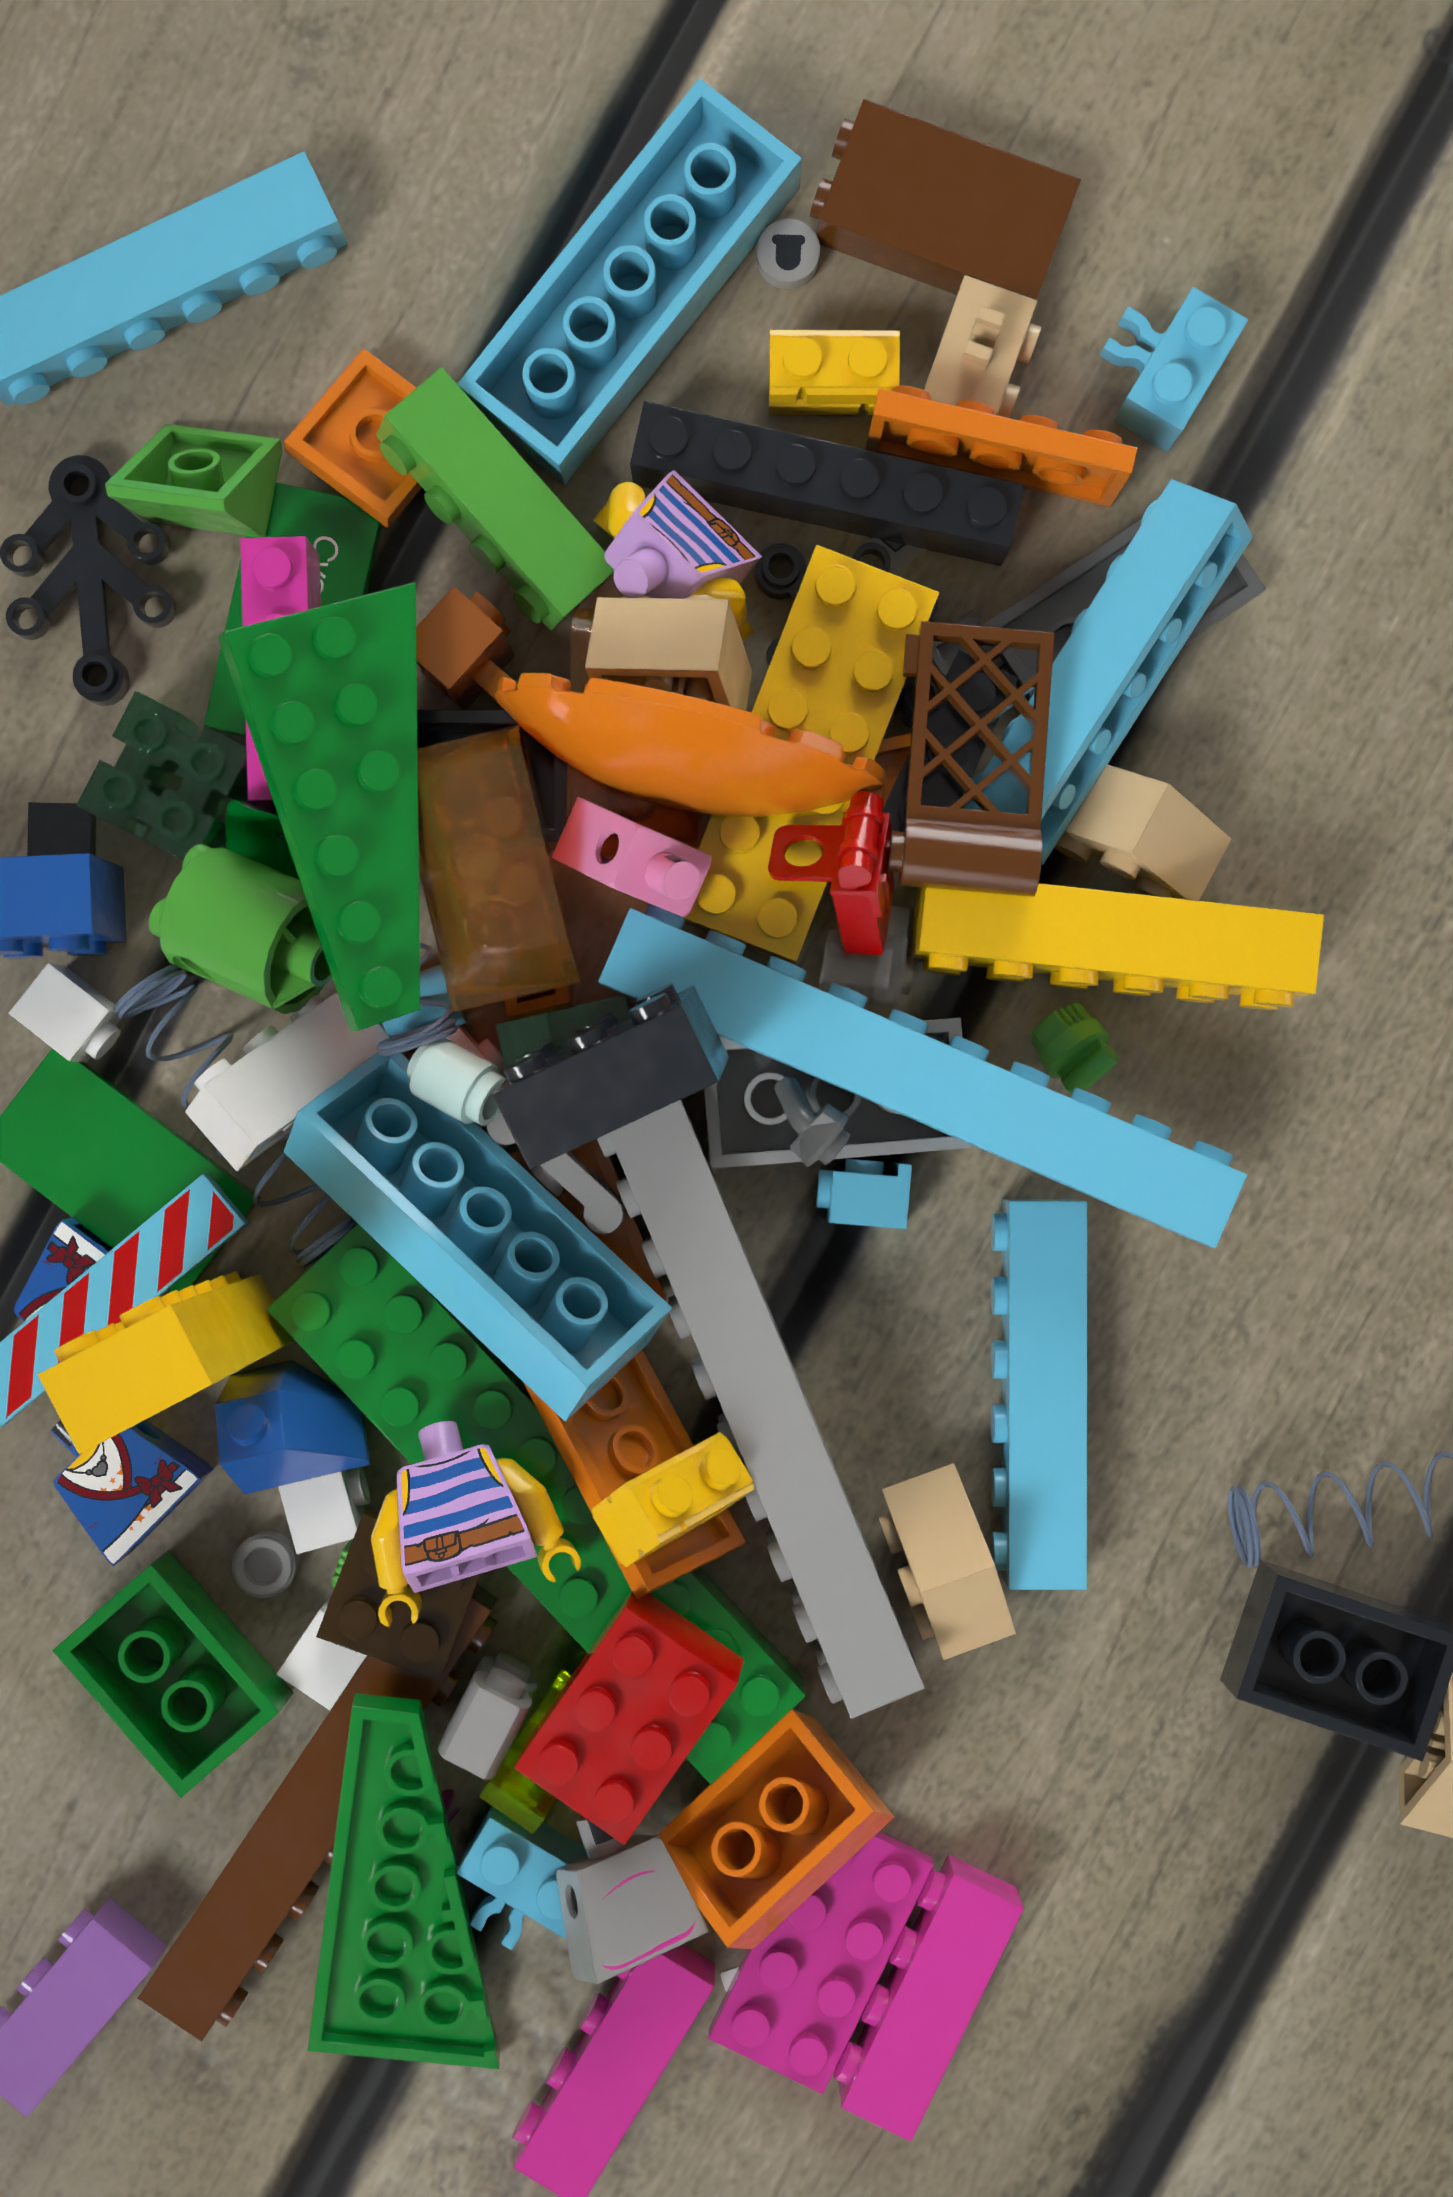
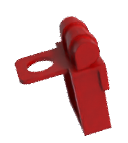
M868 791L857 792L851 797L850 806L843 813L842 825H784L778 828L773 838L768 871L771 878L778 881L831 882L830 893L834 902L845 954L884 955L895 886L893 872L887 871L889 838L893 828L890 813H882L884 804L882 798ZM800 840H814L822 845L824 852L821 858L809 866H795L785 858L787 849L793 843Z

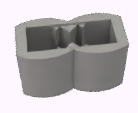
M501 1652L498 1653L496 1658L494 1656H484L480 1660L438 1744V1751L443 1759L482 1779H492L495 1777L532 1705V1698L538 1687L535 1679L530 1676L532 1669L529 1665L512 1655Z

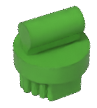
M1074 1002L1057 1011H1052L1032 1030V1045L1040 1054L1039 1062L1051 1078H1061L1063 1086L1071 1095L1074 1088L1087 1091L1120 1061L1116 1052L1107 1045L1110 1039L1107 1031L1098 1019L1089 1016L1080 1003Z

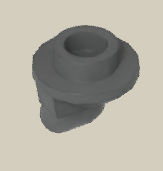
M790 1076L780 1080L775 1085L774 1090L788 1121L798 1133L794 1137L790 1148L807 1167L818 1159L825 1165L829 1164L843 1149L851 1136L844 1129L849 1116L828 1103L815 1114L797 1077Z

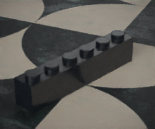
M648 401L643 403L630 461L632 481L641 487L655 489L671 471L675 470L705 501L1002 566L1011 548L1024 489L1023 484Z

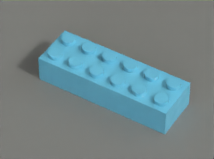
M699 78L457 385L509 443L565 486L756 245L764 229L775 221L800 189L802 158Z
M378 1051L297 1112L284 1153L566 1422L650 1342L672 1307L475 1122L464 1124L412 1095L410 1091L411 1078L407 1075L410 1061L403 1054L397 1053L381 1056L378 1054Z

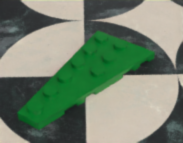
M416 582L228 630L218 636L351 1032L360 1031L421 1010Z
M354 1693L307 2051L499 2069V2046L472 1926H470L460 1875L456 1874L458 1864L421 1700Z

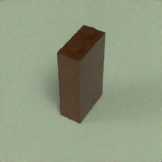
M863 99L856 120L852 121L845 118L842 122L832 153L833 158L840 160L833 181L822 178L811 207L810 217L818 219L817 238L820 245L949 293L958 295L964 275L1037 300L1081 179Z

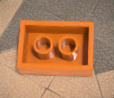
M791 1709L712 1785L706 1788L660 1831L657 1836L663 1841L695 1904L727 1948L753 1950L895 1816L817 1719Z

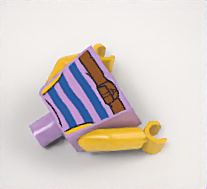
M675 470L671 471L646 498L643 489L633 482L618 484L611 492L609 500L593 519L597 525L614 538L605 551L604 557L606 562L614 569V582L618 590L628 598H640L646 595L650 598L686 599L692 595H707L716 599H729L742 641L744 642L755 632V629L746 621L745 592L740 585L762 556Z
M453 1421L437 1422L419 1431V1439L425 1461L402 1467L397 1471V1488L385 1496L371 1535L378 1583L381 1588L387 1590L380 1604L378 1614L380 1622L384 1626L390 1627L392 1623V1610L389 1606L391 1602L403 1601L407 1603L412 1611V1623L415 1624L422 1608L420 1591L538 1557L539 1566L543 1574L552 1582H556L549 1568V1561L556 1553L566 1552L570 1554L575 1569L577 1571L580 1569L581 1559L571 1542L560 1538L564 1529L546 1488L513 1459H495L489 1445L481 1444L463 1450L457 1423ZM534 1544L537 1546H542L539 1550L538 1556Z

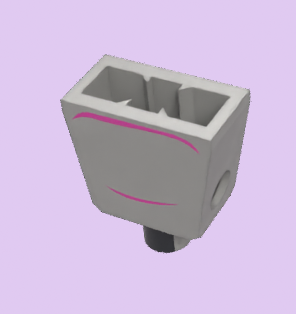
M582 1816L576 1820L587 1856L560 1867L556 1875L570 1965L575 1980L599 1984L708 1932L706 1923L669 1852L657 1835L637 1834L631 1836L626 1844L623 1845Z

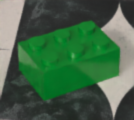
M170 1550L151 1563L52 1650L180 1798L186 1795L274 1718L294 1694Z

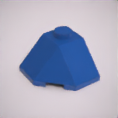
M293 1360L229 1376L215 1404L219 1462L244 1494L370 1465L364 1413L341 1389Z

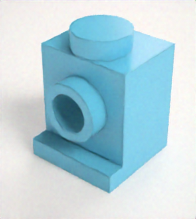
M846 1159L845 1171L819 1169L816 1207L827 1208L826 1220L829 1223L907 1229L912 1165L894 1162L893 1175L883 1174L884 1162Z

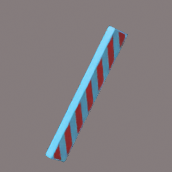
M208 1173L198 1177L0 1342V1430L46 1392L37 1374L60 1363L53 1350L92 1330L97 1331L112 1323L117 1324L121 1322L119 1316L154 1297L159 1295L161 1297L249 1224L248 1220Z

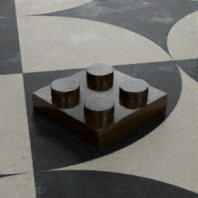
M365 1509L316 1637L440 1682L480 1574L420 1591L422 1608L415 1624L412 1623V1611L407 1603L403 1601L391 1602L389 1606L392 1610V1623L390 1627L384 1626L380 1622L378 1614L380 1604L387 1590L379 1586L371 1543V1535L379 1514Z

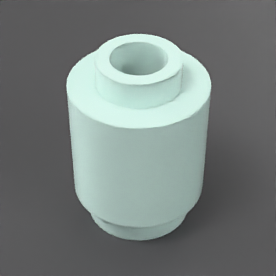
M447 1038L420 1046L415 1051L407 1069V1075L411 1078L410 1091L412 1095L464 1124L476 1122L485 1126L492 1122L499 1114L500 1110L492 1094L507 1078L500 1075V1069L497 1065Z

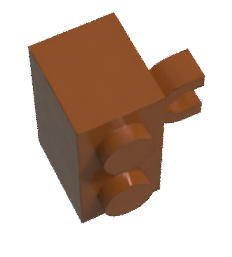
M453 586L416 627L417 670L461 710H466L484 692L503 711H506L495 699L498 680L502 677L512 679L502 670L515 657L507 640V636L511 631L503 623L505 620L504 616L478 592H475L468 599Z

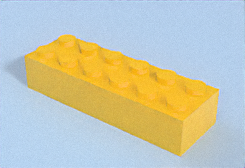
M816 545L752 713L760 715L762 721L776 727L774 737L787 741L791 729L807 730L842 744V752L846 754L844 761L846 764L853 765L856 757L870 758L874 761L906 680V677H903L906 635H919L921 621H929L939 592ZM850 801L806 812L763 817L711 815L699 850L711 855L712 861L690 913L683 917L685 918L684 924L709 933V930L719 932L745 944L748 949L795 965L827 882L778 881L771 878L768 864L774 834L778 828L784 825H842L843 813L849 808ZM800 840L793 843L787 849L785 858L792 865L800 867L809 866L821 858L824 849L820 843L814 840Z
M1038 883L1035 897L917 887L909 959L924 961L923 972L959 976L961 972H967L968 966L987 968L986 979L1024 982V979H1032L1033 973L1049 974V985L1054 987L1088 989V986H1098V980L1113 981V993L1151 996V993H1163V987L1177 988L1176 999L1181 1001L1215 1003V1000H1228L1229 994L1240 995V1007L1278 1010V1007H1294V998L1316 994L1324 915Z
M236 1270L226 1276L221 1275L196 1286L191 1285L180 1291L175 1290L162 1297L159 1295L120 1315L121 1322L117 1324L112 1323L97 1331L92 1330L53 1350L60 1363L37 1375L78 1454L295 1341L266 1310L275 1301L261 1275L258 1274L242 1280Z

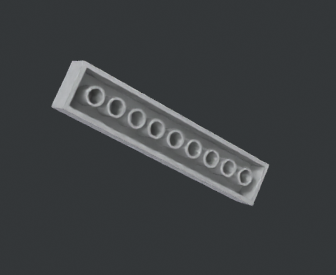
M683 1099L597 1138L605 1157L617 1153L626 1175L625 1178L616 1182L622 1201L630 1218L642 1214L651 1235L644 1238V1241L641 1242L649 1266L656 1279L667 1274L675 1295L668 1297L669 1302H667L672 1307L669 1314L680 1339L692 1335L700 1353L692 1357L694 1363H691L700 1389L706 1400L715 1396L718 1397L724 1413L717 1415L719 1423L716 1425L718 1431L727 1436L739 1458L743 1457L748 1473L754 1481L755 1489L745 1497L756 1522L768 1517L773 1530L766 1533L769 1543L767 1545L768 1552L780 1581L784 1582L793 1578L797 1590L790 1592L794 1603L792 1609L806 1643L816 1639L819 1640L822 1649L815 1651L819 1663L817 1669L831 1703L834 1704L843 1700L850 1718L853 1719L925 1689L911 1648L714 1173L710 1168L709 1161Z

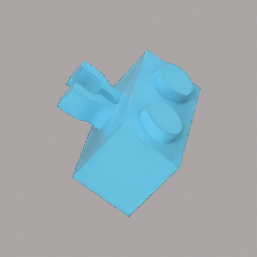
M1192 287L1167 331L1162 334L1155 332L1141 313L1128 306L1118 326L1130 331L1135 337L1136 344L1125 347L1109 337L1099 355L1116 366L1134 367L1139 371L1140 375L1114 421L1168 453L1249 319L1195 287Z
M497 1795L466 1846L456 1873L491 1894L479 1904L472 1916L470 1926L481 1932L487 1918L494 1913H500L504 1905L508 1904L512 1907L508 1917L511 1925L507 1928L502 1938L501 1944L512 1950L518 1941L524 1924V1915L566 1939L556 1878L557 1870L564 1865L587 1856L585 1847Z

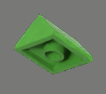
M165 424L105 483L107 495L152 523L264 538L266 536L282 455L281 439Z

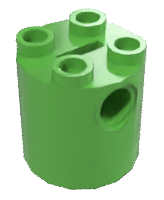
M203 844L192 847L186 854L182 871L174 880L167 897L160 900L150 914L149 930L153 935L160 937L161 949L169 963L282 1014L300 1011L332 979L300 880L224 847L210 848Z

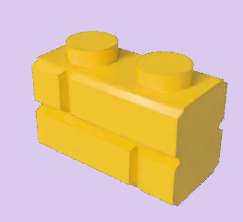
M770 330L768 415H859L860 411H865L867 415H873L879 388L892 391L894 386L900 385V331Z
M719 1432L623 1484L610 1494L609 1497L592 1508L593 1518L618 1561L625 1567H628L729 1508L736 1501L755 1489L754 1481L727 1436Z

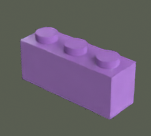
M110 1897L95 1915H92L85 1908L79 1913L58 1939L66 1949L54 1964H51L46 1958L42 1957L16 1989L25 1996L18 2007L12 2013L5 2007H0V2096L26 2118L152 1970L167 1947L163 1941Z

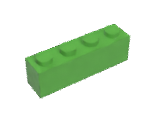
M442 367L384 415L376 437L381 441L379 447L385 459L400 474L407 475L410 473L426 491L424 498L432 512L445 524L451 525L454 523L471 541L469 549L476 561L489 573L496 574L498 572L515 591L513 598L517 606L530 620L535 623L542 621L552 631L614 573V569L605 560V551Z

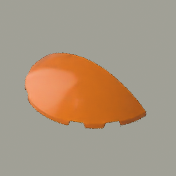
M522 673L516 690L515 680L506 677L498 680L495 692L497 702L528 734L555 756L590 778L632 797L672 809L715 816L763 817L806 812L847 802L857 792H873L884 786L885 770L872 759L856 757L853 765L844 763L846 754L842 752L843 746L836 741L807 730L797 729L789 731L788 740L786 741L774 737L776 727L762 721L760 715L727 705L669 691L598 678H591L585 684L583 693L571 691V681L550 673Z

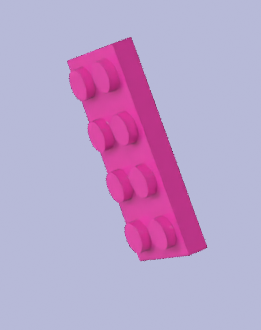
M879 1831L753 1950H746L708 2029V2039L818 2093L824 2094L934 1866L932 1857Z

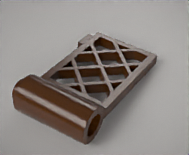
M921 621L919 635H906L903 677L916 678L903 832L891 831L887 865V871L899 872V885L1035 897L1042 861L1041 817L1054 632ZM933 641L961 644L976 663L950 684L932 664ZM978 645L993 646L994 648L985 654ZM1009 648L1037 650L1036 674L1018 689L1012 685L993 663L995 659ZM983 670L1007 698L980 719L957 691ZM931 680L940 690V693L929 701ZM1035 688L1034 705L1032 707L1024 696ZM948 700L971 728L945 749L927 729V717L943 702ZM1014 705L1032 726L1031 740L1012 755L988 726ZM979 735L1001 760L1002 764L976 785L952 756ZM925 745L936 756L926 766H924ZM1030 753L1028 774L1019 761ZM942 764L967 792L950 807L921 805L923 780ZM1009 770L1027 790L1026 814L999 812L983 791ZM974 800L982 810L963 808Z

